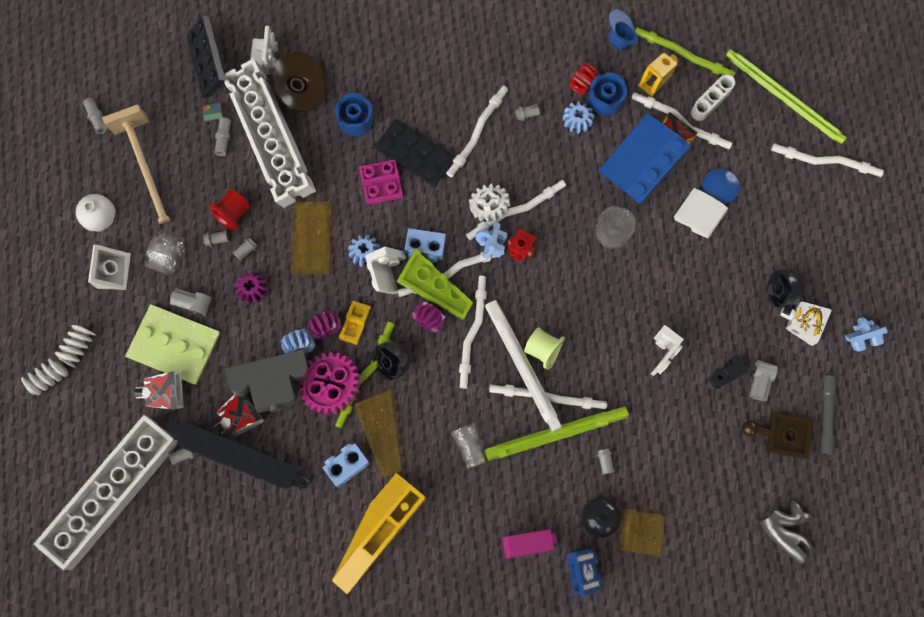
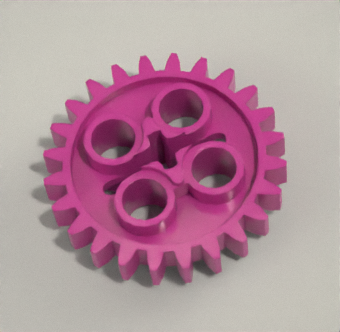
M330 352L329 357L322 353V359L315 356V363L309 361L310 367L308 368L307 378L302 382H298V384L303 386L299 389V392L303 393L301 399L306 401L305 405L311 406V410L314 412L317 410L321 415L324 411L325 414L330 415L331 410L333 413L338 414V408L345 411L344 405L347 404L351 407L350 399L356 400L354 393H360L356 386L362 385L361 382L357 381L361 377L359 373H356L359 369L354 366L355 363L352 360H349L346 355L342 357L340 353H337L335 356L333 352ZM327 368L326 374L321 376V371ZM342 373H345L344 378L342 380H339V376ZM318 378L329 383L333 381L337 385L345 386V388H339L332 384L326 385L321 381H315V379ZM321 386L320 392L315 394V389ZM339 391L338 396L333 399V394Z

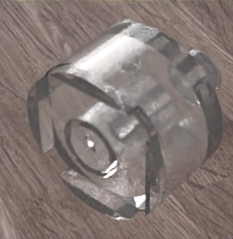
M617 206L606 208L600 214L595 226L597 240L608 249L624 247L628 244L635 231V218L626 208H619Z
M159 231V237L154 236L148 247L146 256L149 257V262L145 261V267L166 275L175 274L179 266L176 263L178 257H183L186 247L183 246L181 239Z

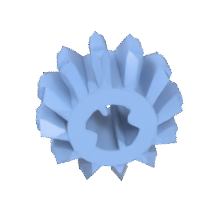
M578 101L576 106L571 103L569 108H565L563 121H566L565 127L571 126L570 132L575 128L579 134L581 129L586 132L588 127L592 126L594 114H591L592 108L586 109V103L582 106Z
M359 235V240L352 239L353 245L348 247L351 251L349 257L353 258L354 264L359 262L360 267L364 266V262L367 263V254L380 249V245L375 244L376 239H370L369 235H366L364 239ZM367 248L368 252L362 253L361 249Z
M300 329L284 335L281 340V347L285 354L303 350L304 355H307L315 347V341L309 330Z

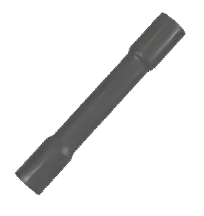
M824 376L821 454L833 455L836 377Z

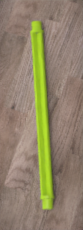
M732 49L728 51L726 56L741 70L749 74V76L783 100L834 141L836 140L840 144L845 141L847 137L839 129L823 119L822 116L738 52L735 53Z

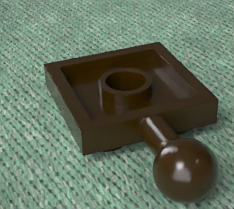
M773 412L770 415L769 428L757 426L753 421H746L742 425V432L746 436H754L755 434L768 436L766 452L808 459L812 419ZM787 430L791 431L794 435L792 441L786 440L784 436Z

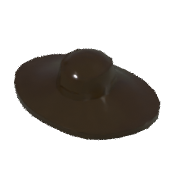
M290 52L278 58L273 68V80L277 95L287 108L297 112H307L317 108L325 95V80L316 60L308 54L301 52Z

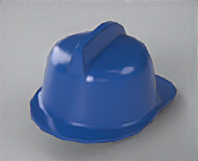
M612 10L609 13L611 25L609 40L616 46L618 51H623L629 45H636L639 38L627 14L621 10Z

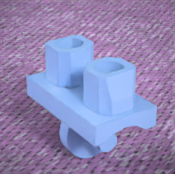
M495 222L491 231L484 228L476 233L475 238L477 242L482 246L485 245L483 257L486 259L490 255L500 258L504 252L505 246H503V243L508 233L499 230L500 223Z
M862 317L858 319V325L853 326L856 332L845 335L846 340L851 342L855 351H862L867 349L866 339H870L872 346L884 344L883 334L887 333L886 327L880 328L878 325L874 326L873 320L867 321L866 318Z

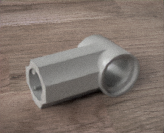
M175 289L171 294L170 304L187 309L194 314L198 312L206 316L212 298L198 292L194 294Z
M757 360L755 366H757L756 371L752 374L754 379L749 397L759 401H767L771 383L776 377L778 366Z

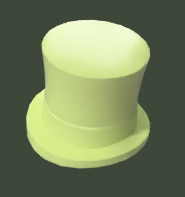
M538 327L530 336L524 352L540 359L544 363L543 367L549 370L557 359L565 337L562 336L560 339H557Z

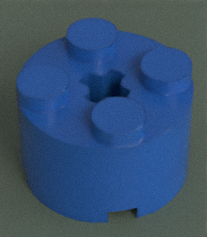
M611 72L596 76L591 83L588 94V104L592 110L604 116H612L622 108L627 95L624 79L618 74Z
M349 93L337 102L335 115L343 133L350 136H360L370 131L374 123V115L369 100L359 93Z

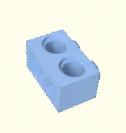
M408 228L404 249L405 255H408L410 258L415 248L411 247V244L419 242L421 245L417 249L430 262L443 260L446 234ZM432 245H438L440 247L437 251H432L429 249Z
M355 443L353 445H346L341 449L342 453L337 457L332 456L324 462L326 465L322 468L337 488L370 465ZM352 453H357L359 456L356 463L349 462V456ZM336 465H341L342 473L338 476L333 475V468Z

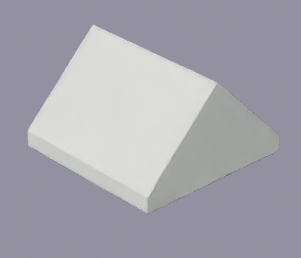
M96 244L93 245L88 282L97 289L126 290L131 253Z

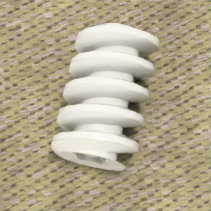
M72 325L75 332L68 331L67 334L71 339L64 338L63 341L67 345H59L62 352H55V355L62 362L76 368L72 363L80 361L76 355H84L81 348L87 349L88 346L85 341L92 342L89 335L96 334L81 326Z
M55 356V362L50 358L48 359L49 366L42 363L43 370L35 368L36 375L30 372L27 373L28 380L21 377L22 383L31 394L40 395L42 390L46 391L49 389L48 385H55V380L61 381L62 376L66 377L69 375L68 370L57 356Z

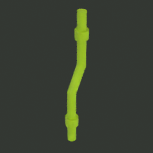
M638 27L635 30L637 36L647 39V42L657 43L674 50L691 62L712 70V73L717 75L720 73L732 77L736 73L723 67L718 62L713 63L694 55L680 45L657 36L655 32H647Z
M387 322L383 334L378 339V345L391 340L390 335L395 324ZM372 360L370 365L360 374L361 377L357 381L363 383L378 367L377 361L373 363ZM347 404L344 405L345 411L339 409L341 412L335 424L339 428H343L348 414L350 415L353 407Z

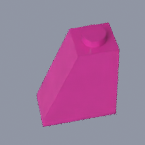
M551 529L502 538L505 559L551 551L557 545L555 533L551 534Z

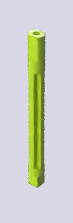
M626 406L563 424L561 429L553 433L551 429H547L485 449L488 461L503 458L609 425L610 423L628 418L629 414Z

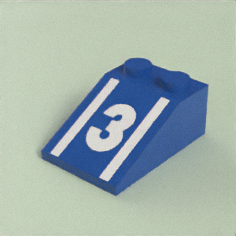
M592 549L566 553L574 594L584 596L600 591V585H603L601 574L597 573L595 567L598 564L596 552H592Z

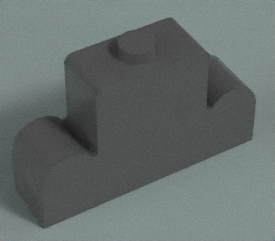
M299 350L225 368V373L232 394L241 397L251 390L255 410L257 413L269 410L270 412H277L282 410V407L293 405L295 399L290 380L295 382L304 381L308 375V368L304 351Z

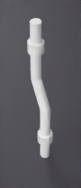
M502 86L498 93L490 99V104L478 119L471 140L461 154L457 155L453 160V165L447 171L448 176L453 177L459 167H463L466 158L478 142L485 121L494 109L498 108L502 103V98L508 91L507 87Z
M634 92L633 100L645 104L644 106L650 109L655 108L667 114L671 112L698 132L696 136L708 140V143L712 145L717 144L730 149L732 142L720 138L718 134H710L692 126L676 109L655 101V98L645 97Z
M773 144L771 151L784 154L787 158H796L814 165L840 163L858 169V172L864 174L870 173L881 177L884 173V170L870 166V163L858 162L843 156L814 157L796 151V148L789 146L786 148L777 144Z
M561 180L552 187L548 186L543 190V193L526 204L508 208V213H502L503 218L496 217L497 221L490 219L489 223L482 221L477 225L478 227L466 234L467 238L470 241L475 238L479 230L486 228L489 231V228L495 222L498 223L507 216L529 211L542 201L549 200L555 196L556 192L566 186L565 182Z
M480 252V255L458 261L443 274L449 279L464 267L479 262H489L496 256L490 255L486 259L483 257V252ZM406 287L397 290L399 297L411 293L417 294Z
M479 276L478 290L475 293V299H477L475 321L463 342L462 364L459 365V373H461L459 388L467 389L468 374L471 373V365H469L471 343L483 322L484 300L487 298V291H485L486 276Z
M490 384L489 392L500 393L509 397H513V395L532 397L528 389L516 388L514 385L507 384L505 386ZM545 392L551 402L582 406L584 409H591V407L607 408V401L592 400L590 397L574 398L559 396Z

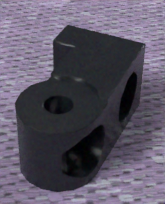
M738 355L728 360L730 366L723 370H715L710 375L709 382L713 387L721 388L748 372Z

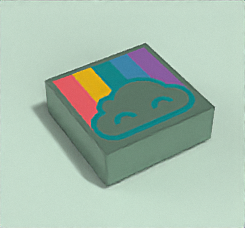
M221 102L203 106L204 121L223 118Z

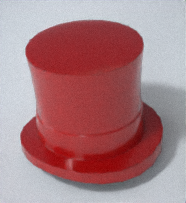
M229 189L217 204H209L214 218L231 230L238 228L236 222L251 208L249 203L232 189Z

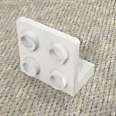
M265 26L264 39H253L251 59L254 58L262 66L265 74L272 75V69L276 63L274 52L277 53L278 43L275 41L274 32H271L270 26Z
M383 247L367 254V267L371 272L372 285L377 292L397 294L391 266H396L400 264L401 260L406 259L404 251Z
M666 325L661 328L654 339L660 348H667L669 351L651 372L653 376L657 372L661 374L671 363L668 359H673L683 347L680 344L684 339Z

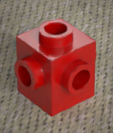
M519 228L515 237L511 236L507 243L510 257L524 262L527 257L531 258L535 250L533 246L536 237Z

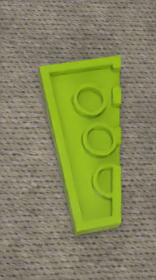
M415 248L396 282L463 320L473 302Z

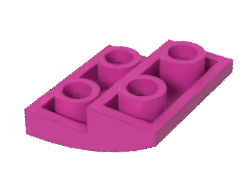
M395 159L359 167L367 205L403 198Z

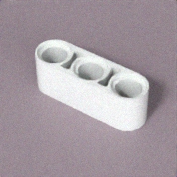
M730 75L721 76L696 101L691 110L692 117L698 121L704 120L731 93L735 86V79Z

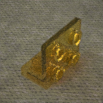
M625 509L620 551L660 556L665 517L663 515L637 512L634 509Z

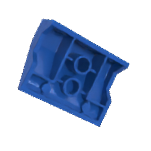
M646 114L598 171L641 206L690 150L691 145L661 122Z

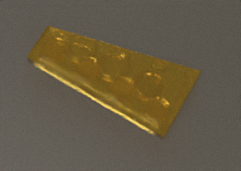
M391 390L354 404L382 477L385 478L402 471Z

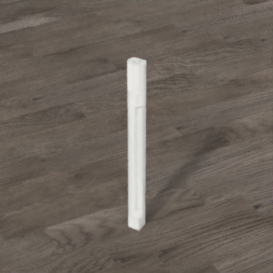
M497 300L486 304L485 308L544 421L548 423L552 433L561 429L562 426L557 419V414Z

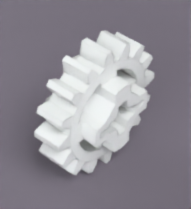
M490 184L488 188L483 185L482 190L476 189L477 194H471L472 199L469 200V207L474 217H479L480 221H483L484 218L487 223H489L490 219L497 221L496 217L503 218L502 213H508L507 207H510V198L508 193L506 194L505 188L501 189L500 185H497L495 188H493V184Z

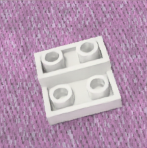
M693 188L674 218L675 221L691 227L692 232L709 239L728 211V207L710 195Z

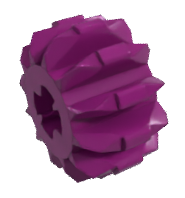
M252 271L250 276L245 272L244 278L238 277L240 283H235V287L238 288L235 294L240 295L239 299L241 301L246 300V303L250 304L252 299L255 303H258L257 297L264 299V295L261 292L265 293L268 289L264 287L267 285V282L263 280L261 274L256 276V273ZM252 284H253V285H254V288H251L250 291H249L247 288H248V287H251Z
M420 302L412 313L416 323L430 332H437L445 321L444 314L428 302Z
M326 311L316 315L307 323L310 334L317 340L333 335L342 327L335 311Z

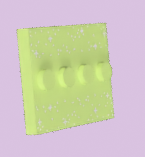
M150 304L125 357L164 373L181 371L182 380L197 385L221 333Z

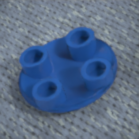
M714 169L705 176L702 189L704 193L725 204L737 197L740 184L738 178L731 171Z

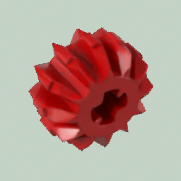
M589 63L583 64L571 79L570 87L580 95L586 94L594 78L599 75V71Z

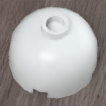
M90 194L83 197L76 207L78 222L89 231L98 232L105 230L114 221L116 210L113 203L107 197L100 194Z

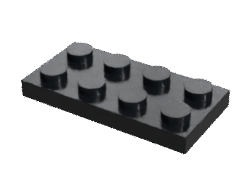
M202 15L190 32H188L187 42L189 43L191 58L194 62L199 90L201 91L202 98L207 99L224 83L225 76L209 16Z
M397 119L392 122L374 146V149L391 160L395 159L397 164L434 188L455 159V156Z

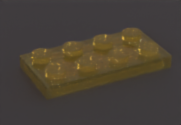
M294 202L292 275H330L331 202Z

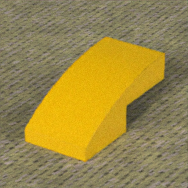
M352 301L346 315L345 324L339 335L340 340L358 345L371 306Z

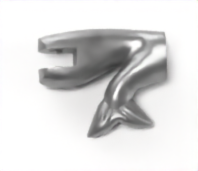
M791 501L790 515L781 512L777 508H773L760 519L759 522L769 537L798 563L803 564L807 560L806 555H811L814 551L813 546L804 536L784 528L785 526L804 524L814 519L810 514L802 512L801 507L795 501Z

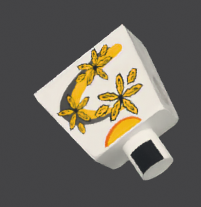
M799 302L794 309L790 307L782 308L780 316L789 319L786 327L787 330L813 346L819 342L832 310L806 302Z

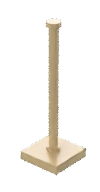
M137 104L102 117L104 124L115 135L127 131L158 213V222L162 224L170 221L169 216H166L134 131L135 127L149 122L148 116Z

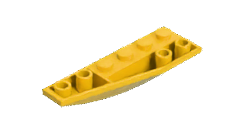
M396 473L370 503L332 581L348 594L424 503L426 497Z

